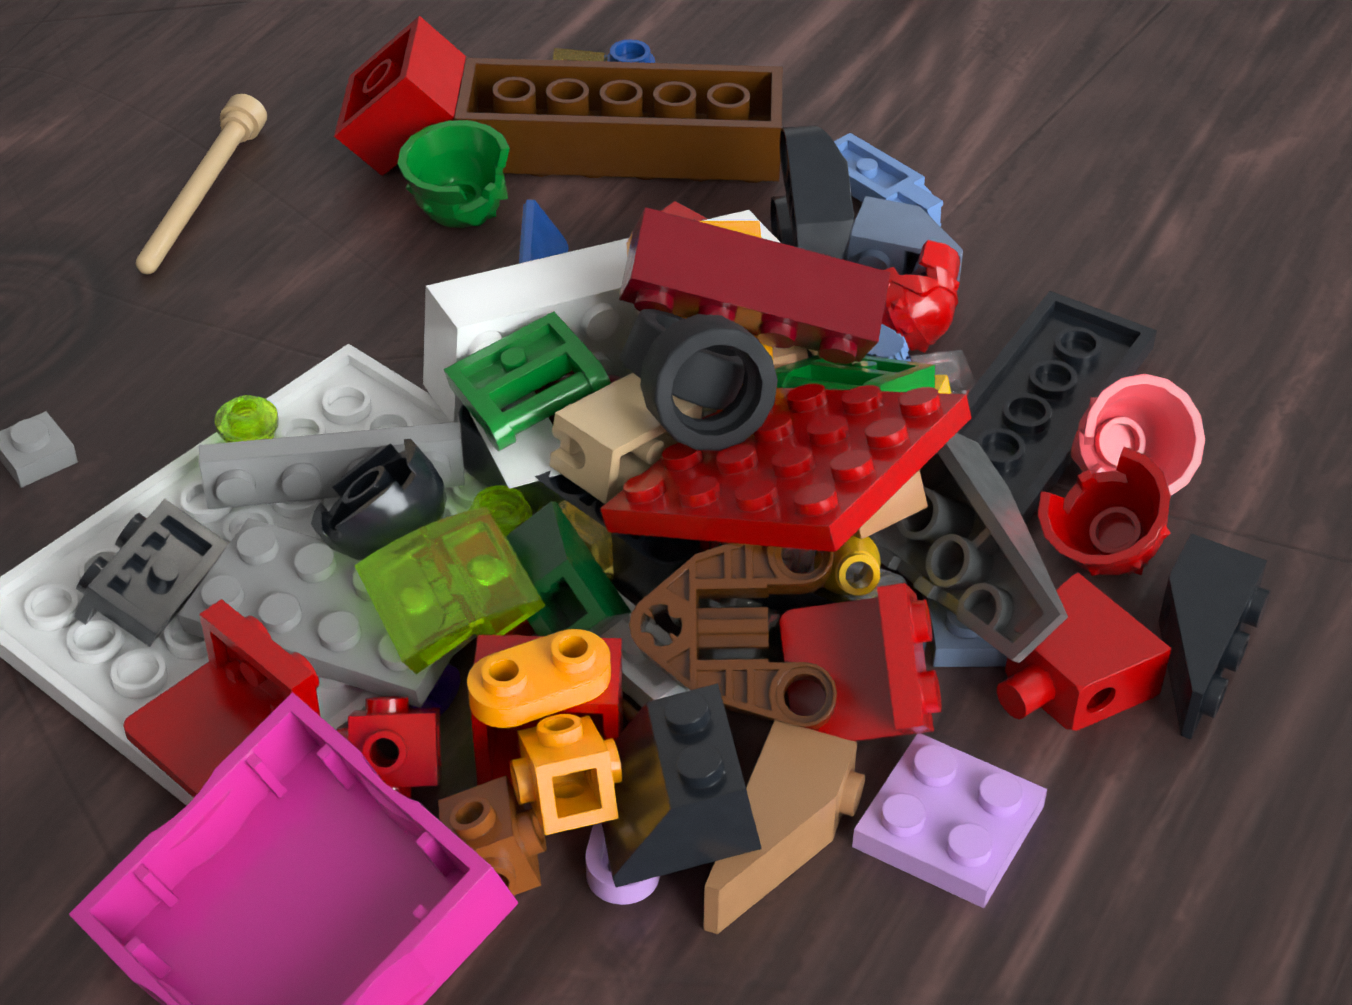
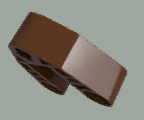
M728 543L695 554L638 602L631 613L629 622L631 638L644 657L686 691L718 683L725 710L772 724L776 720L794 726L818 730L828 723L833 715L837 698L835 682L830 674L817 664L807 662H769L768 659L700 660V650L769 649L768 607L700 608L699 599L768 598V594H804L816 591L827 582L832 573L834 552L820 551L822 562L818 568L811 573L798 574L787 569L782 561L783 554L787 548ZM668 613L674 625L682 626L681 633L678 637L670 633L669 636L672 643L658 646L653 635L645 632L648 622L657 625L654 616ZM798 680H812L820 685L824 691L825 703L821 710L814 715H796L785 704L784 696L786 690Z

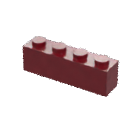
M645 207L632 233L619 300L634 304V307L639 312L643 309H656L686 318L697 314L721 315L743 326L752 335H756L761 343L767 346L790 348L795 345L818 351V355L826 361L848 364L854 361L860 362L879 342L890 272Z

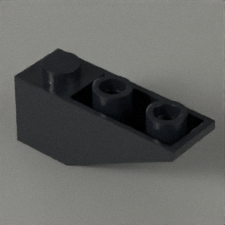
M1190 534L1169 574L1158 620L1162 641L1171 647L1167 667L1181 736L1188 739L1192 738L1203 714L1212 718L1216 717L1229 683V679L1221 677L1224 669L1237 672L1250 639V634L1243 632L1246 624L1255 628L1259 626L1271 594V590L1260 587L1267 560L1194 534Z

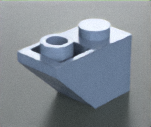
M865 196L854 222L847 261L881 270L895 267L899 275L927 276L926 268L919 265L918 261L923 244L927 240L945 243L958 252L960 267L957 281L959 282L963 249L920 206Z

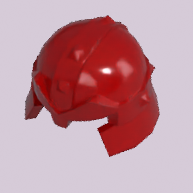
M927 240L923 244L918 261L919 265L926 268L927 276L899 275L895 267L884 270L890 272L882 324L895 330L896 334L900 333L902 337L904 336L911 351L919 350L923 353L927 351L930 345L935 344V341L944 335L950 327L955 308L958 304L957 290L960 282L957 281L960 267L958 252L945 243Z
M1124 446L1116 471L1093 473L1087 470L1077 476V483L1071 488L1065 498L1041 491L1038 518L1044 537L1052 544L1056 551L1071 558L1078 567L1089 571L1091 576L1142 575L1144 567L1149 565L1148 561L1156 555L1165 538L1171 534L1167 528L1171 493L1163 471L1147 455Z

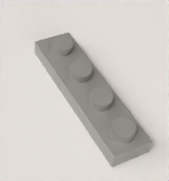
M450 422L199 445V467L208 509L340 497L332 487L342 476L361 460L390 443L399 453L404 451V439H412L433 463L444 482V487L465 486L460 423Z

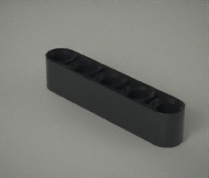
M464 404L460 407L458 419L460 423L464 469L529 518L551 501H556L605 574L642 600L690 558L700 553L699 540L607 532L600 509L605 503L562 474L549 478L551 470L535 476L539 481L509 489L470 412Z

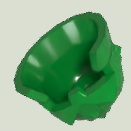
M471 120L441 122L427 126L413 134L400 149L398 165L408 182L406 189L413 195L417 206L433 221L450 228L480 226L486 220L496 217L500 200L508 199L503 168L506 166L510 147L504 136L489 125Z

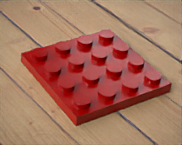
M816 383L805 384L796 388H776L775 402L766 420L744 442L720 451L695 450L679 442L667 447L662 452V457L642 474L627 480L623 485V490L600 508L607 532L836 552L972 418L967 394L938 393V390L932 387H921L907 392L881 391L879 387L874 385L859 386L851 390L825 389L823 385ZM717 410L715 413L709 414L702 419L720 413L722 410Z

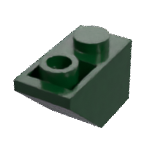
M556 501L548 503L500 540L513 600L538 636H547L568 629H580L592 632L600 637L632 613Z

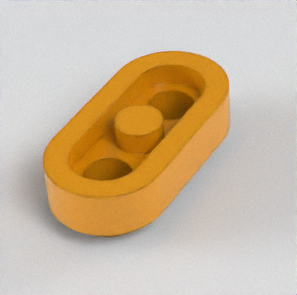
M568 629L488 655L474 664L467 677L468 699L471 712L479 721L486 725L498 728H511L589 702L600 696L610 683L611 664L609 648L602 638L592 632Z

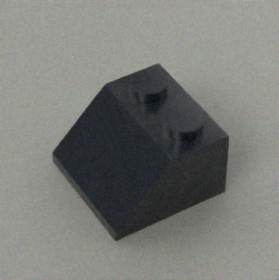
M718 683L646 702L615 740L622 768V782L614 783L619 819L602 822L615 888L762 849Z

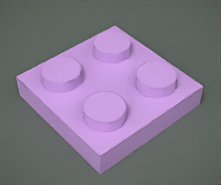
M919 733L915 736L855 827L852 847L984 908L1042 811L1047 789Z

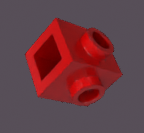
M408 696L365 698L366 710H355L348 716V728H337V731L363 754L383 782L407 798L412 797L411 787L438 786L442 779L440 707L409 708ZM387 738L395 742L399 750V756L389 757L383 754L379 748V739Z

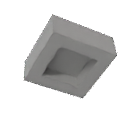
M47 411L19 421L15 425L0 431V461L21 488L78 463L73 443Z

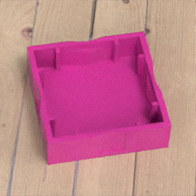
M292 692L215 768L211 777L192 801L174 818L151 832L69 915L134 983L161 1005H423L514 909L518 901L488 862L419 802L405 797L385 784L354 745Z

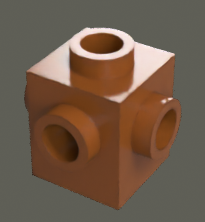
M506 775L438 800L440 821L494 868L513 896L541 886L538 854L547 850L545 835L533 809L525 810L523 804H518L514 788Z

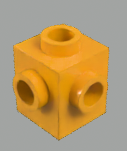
M571 714L554 715L541 720L537 727L517 731L521 758L510 760L514 792L519 805L530 802L545 835L619 819L614 783L622 782V768L618 750L613 738L602 739L589 715L583 717Z

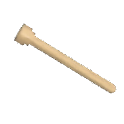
M236 94L229 99L221 111L220 126L222 131L136 259V267L141 273L152 274L157 270L239 143L256 138L267 121V112L264 106L254 97L247 94Z

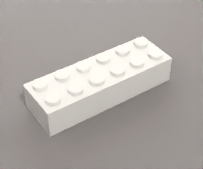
M745 210L702 221L759 220L750 210ZM760 222L761 238L779 242ZM629 238L426 286L423 385L450 422H459L458 412L463 403L450 388L443 369L553 311L556 312L600 361L607 374L623 378L633 373L625 367L620 359L621 352L640 313L634 307V304L619 300L627 262L626 243Z

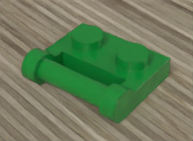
M555 311L443 369L450 388L483 428L489 441L497 451H501L516 443L515 435L554 415L555 412L567 405L573 404L611 384L600 361ZM571 371L575 373L504 412L501 411L509 404L550 382L560 379L565 374Z
M815 355L775 369L778 379L777 388H796L813 383L821 384L825 389L851 390L865 385H874L879 387L881 391L907 392L921 387L935 388V365L865 356L860 362L854 361L848 364H838L826 361L819 355Z

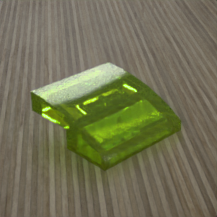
M487 507L458 513L423 526L398 538L354 565L401 661L416 675L473 634L476 636L505 635L545 606L495 516Z

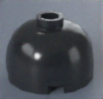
M404 439L405 450L400 453L391 443L381 447L361 460L342 476L332 487L340 498L329 511L321 502L314 511L311 525L331 549L356 560L389 559L399 563L404 561L407 565H411L415 559L436 545L437 538L434 534L443 521L447 500L444 482L433 463L412 439Z

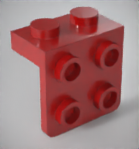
M906 583L877 587L878 597L791 609L781 616L780 631L784 662L817 664L825 669L835 682L837 698L834 713L828 723L814 731L854 742L934 732L932 713L941 712L942 705L936 670L926 671L923 643L932 642L930 613L926 599L917 600L916 593ZM798 680L788 687L790 711L796 715H814L821 710L825 703L824 691L820 685L812 680Z
M223 599L199 614L209 662L129 715L123 724L126 738L193 798L203 788L215 768L292 692L320 716L316 688L319 687V678L310 662L298 652L289 654L272 640L267 629L257 618L251 615L247 617L242 616Z

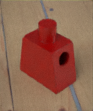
M1078 572L1056 590L1068 618L1020 663L1012 661L1007 657L1005 672L1008 678L997 686L999 702L1004 710L1013 718L1023 719L1041 707L1065 729L1078 731L1159 695L1171 647Z

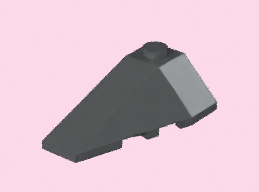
M956 433L920 469L928 507L868 537L873 540L878 548L880 563L900 573L914 584L913 587L926 597L936 600L955 614L958 621L1009 659L1020 663L1068 618V615L1009 487L979 443Z

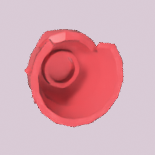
M1149 374L1121 378L1103 390L1099 397H1090L1089 407L1080 419L1072 444L1071 458L1083 472L1087 470L1093 473L1116 471L1120 454L1125 446L1147 455L1163 471L1172 496L1190 482L1201 464L1205 444L1201 414L1189 395L1168 379Z

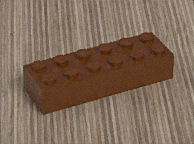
M466 58L454 119L455 121L471 120L489 125L504 136L510 150L503 173L531 174L538 177L548 175H580L588 178H600L603 176L636 177L643 180L682 178L693 181H706L709 179L742 180L749 183L779 181L783 66Z

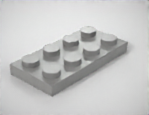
M248 518L180 610L178 618L184 632L204 638L199 614L223 599L242 616L247 617L251 615L257 618L267 629L272 640L289 654L298 652L303 655L313 666L317 675L383 696H408L409 704L421 708L483 609L485 601L480 586L389 559L356 560L331 549L322 539Z

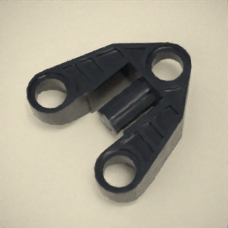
M816 125L783 127L780 131L779 148L786 194L784 196L771 197L770 221L772 234L782 244L847 260L855 221L848 163L834 141L822 128Z

